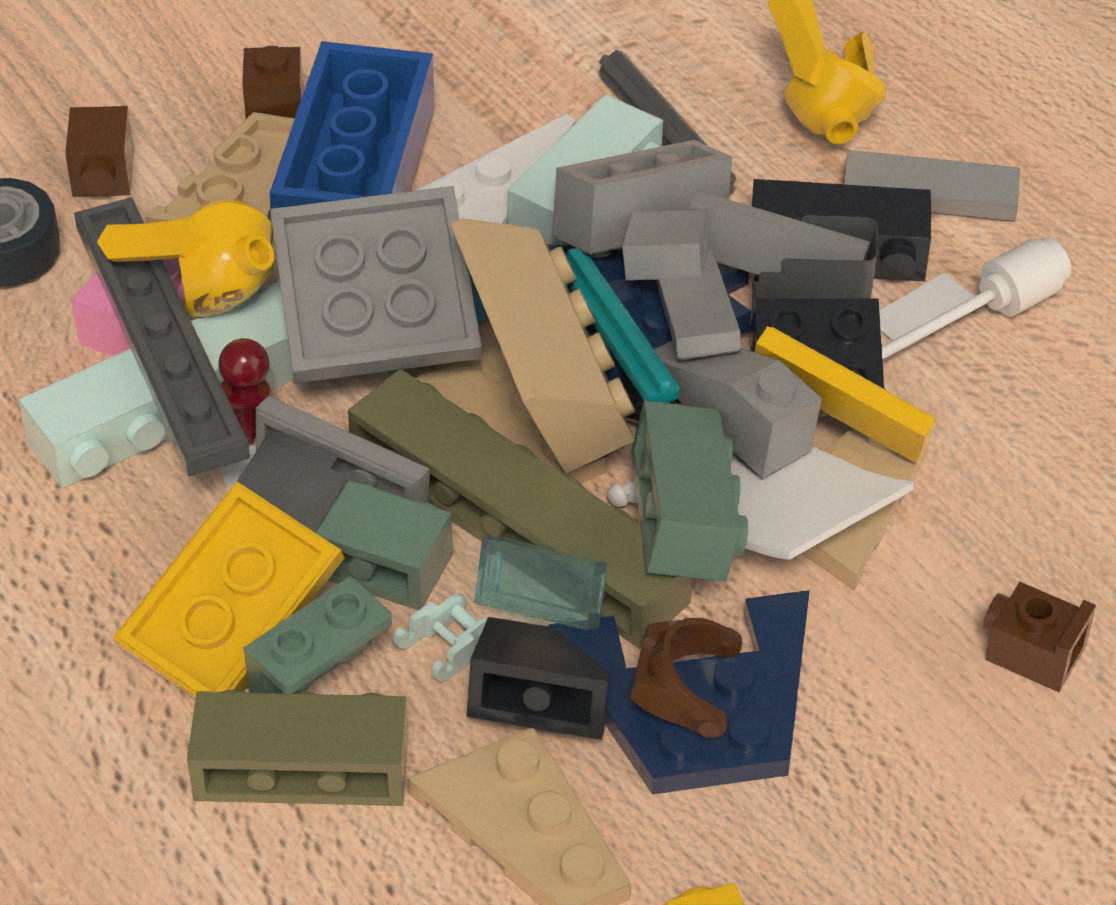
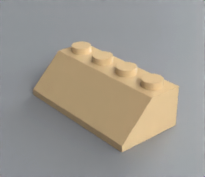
M463 218L451 223V228L521 399L565 474L634 442L635 439L625 417L634 413L635 409L620 378L618 377L611 381L607 378L605 371L615 367V364L600 333L598 332L589 337L585 327L596 323L580 288L570 293L567 284L577 280L562 247L560 246L550 251L537 228Z

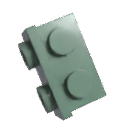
M349 576L243 647L249 693H284L290 695L298 691H307L314 681L340 663H348L355 659L365 646L371 643V639L392 625L391 611L353 577Z

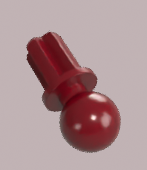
M240 338L229 342L222 349L219 355L218 367L224 379L221 386L250 445L256 439V407L270 396V386L265 380L270 362L266 350L260 343L252 339Z

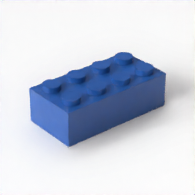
M321 41L269 193L271 209L409 192L435 106L433 53Z

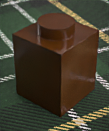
M300 46L244 48L242 87L246 119L253 112L295 118L304 93Z
M128 106L70 107L65 155L72 197L130 195L134 146Z

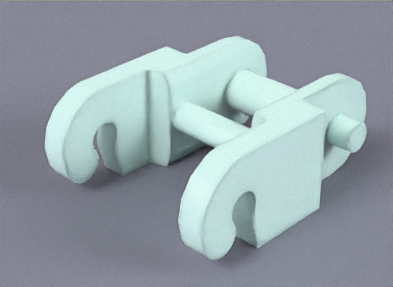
M460 593L445 599L439 606L429 602L410 616L408 632L403 627H400L395 631L393 637L394 643L401 649H408L423 637L432 638L437 633L448 641L452 647L448 649L447 663L445 664L443 661L437 660L431 671L432 676L440 682L449 680L470 664L471 656L488 618L484 617L478 621L466 611L467 600ZM455 620L467 629L459 636H456L446 628Z

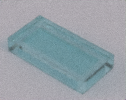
M499 536L482 537L474 602L583 630L599 628L607 562Z

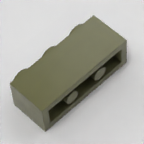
M226 690L223 692L197 691L187 756L193 801L403 806L408 750L406 696H385L379 693L329 695L315 694L307 691H298L290 695L284 693H247L241 690Z

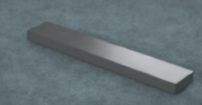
M130 197L75 212L74 216L78 233L187 476L190 477L249 459V443L163 261L113 262L107 259L97 243L107 224L144 223L133 198Z

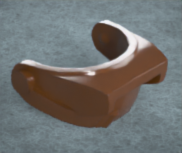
M685 618L649 624L643 636L630 699L647 712L699 733L706 738L721 736L726 731L728 724L726 714L691 692L683 684L672 661L694 654H709L726 658L734 657L742 648L741 635L730 627L705 618Z

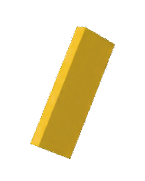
M767 326L756 343L755 353L778 359L822 398L820 410L917 464L928 447L936 422L934 416L779 330Z

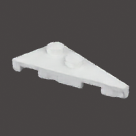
M566 113L417 190L454 186L459 219L508 225L507 189L576 123V120Z

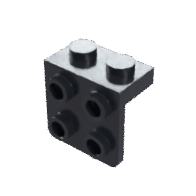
M879 298L755 299L749 331L750 351L755 352L756 343L767 326L773 327L884 389ZM819 410L818 417H832L831 415L823 412L822 410Z

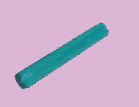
M578 248L569 249L566 257L577 280L567 284L570 292L580 288L596 323H593V326L600 333L605 344L642 399L662 403H670L678 399L680 386L590 256L584 255Z

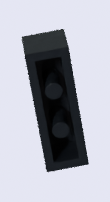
M753 179L751 206L799 221H802V218L806 215L867 217L874 219L878 226V252L874 278L925 282L931 244V190Z

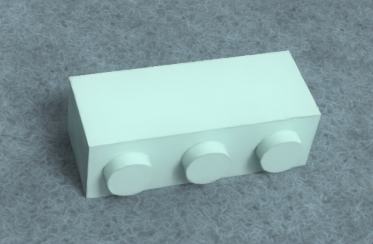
M605 94L507 189L508 225L537 228L546 244L572 246L552 236L556 168L661 147L663 120Z

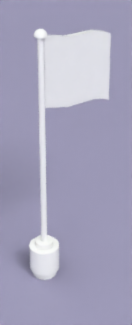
M1033 238L985 263L981 269L980 294L883 345L882 358L885 359L985 304L1005 316L1013 317L1056 294L1063 288L1064 282L1070 278L1072 272L1071 263L1066 251L1054 239L1044 238L1039 240ZM813 446L811 453L763 479L734 451L730 468L731 475H738L740 478L741 488L738 513L739 515L746 516L748 520V537L745 549L787 560L796 557L915 489L914 481L896 479L864 470ZM635 480L623 486L613 483L609 487L608 499L614 506L624 507L628 502L638 504Z

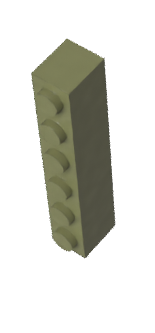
M399 369L348 409L350 433L430 468L429 504L438 509L451 512L453 523L591 617L614 616L619 636L637 648L641 649L643 636L649 624L671 621L691 603L692 578L647 573L641 526L627 512L619 508H613L588 492L578 480L570 476H564L545 464L529 448L513 443L490 428L480 416L461 409L443 397L431 384L422 383L402 369Z

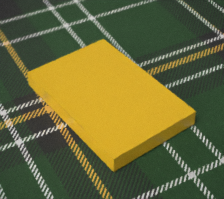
M236 481L112 639L120 648L194 699H196L197 691H243L248 685L243 647L309 604L345 557L341 549Z

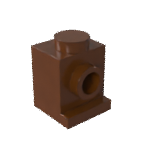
M1019 582L1010 597L997 593L987 610L982 626L983 630L990 632L985 660L1060 693L1086 648L1096 605L1083 600L1080 607Z

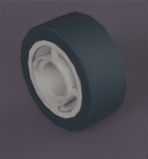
M0 178V286H14L34 279L51 266L59 253L60 235L55 207L46 191L28 181Z

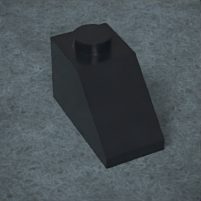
M488 616L470 660L466 717L602 740L605 731L610 674L554 627Z

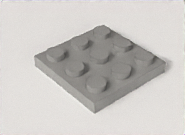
M454 186L270 209L294 384L482 359V346L469 271L450 225L459 220Z

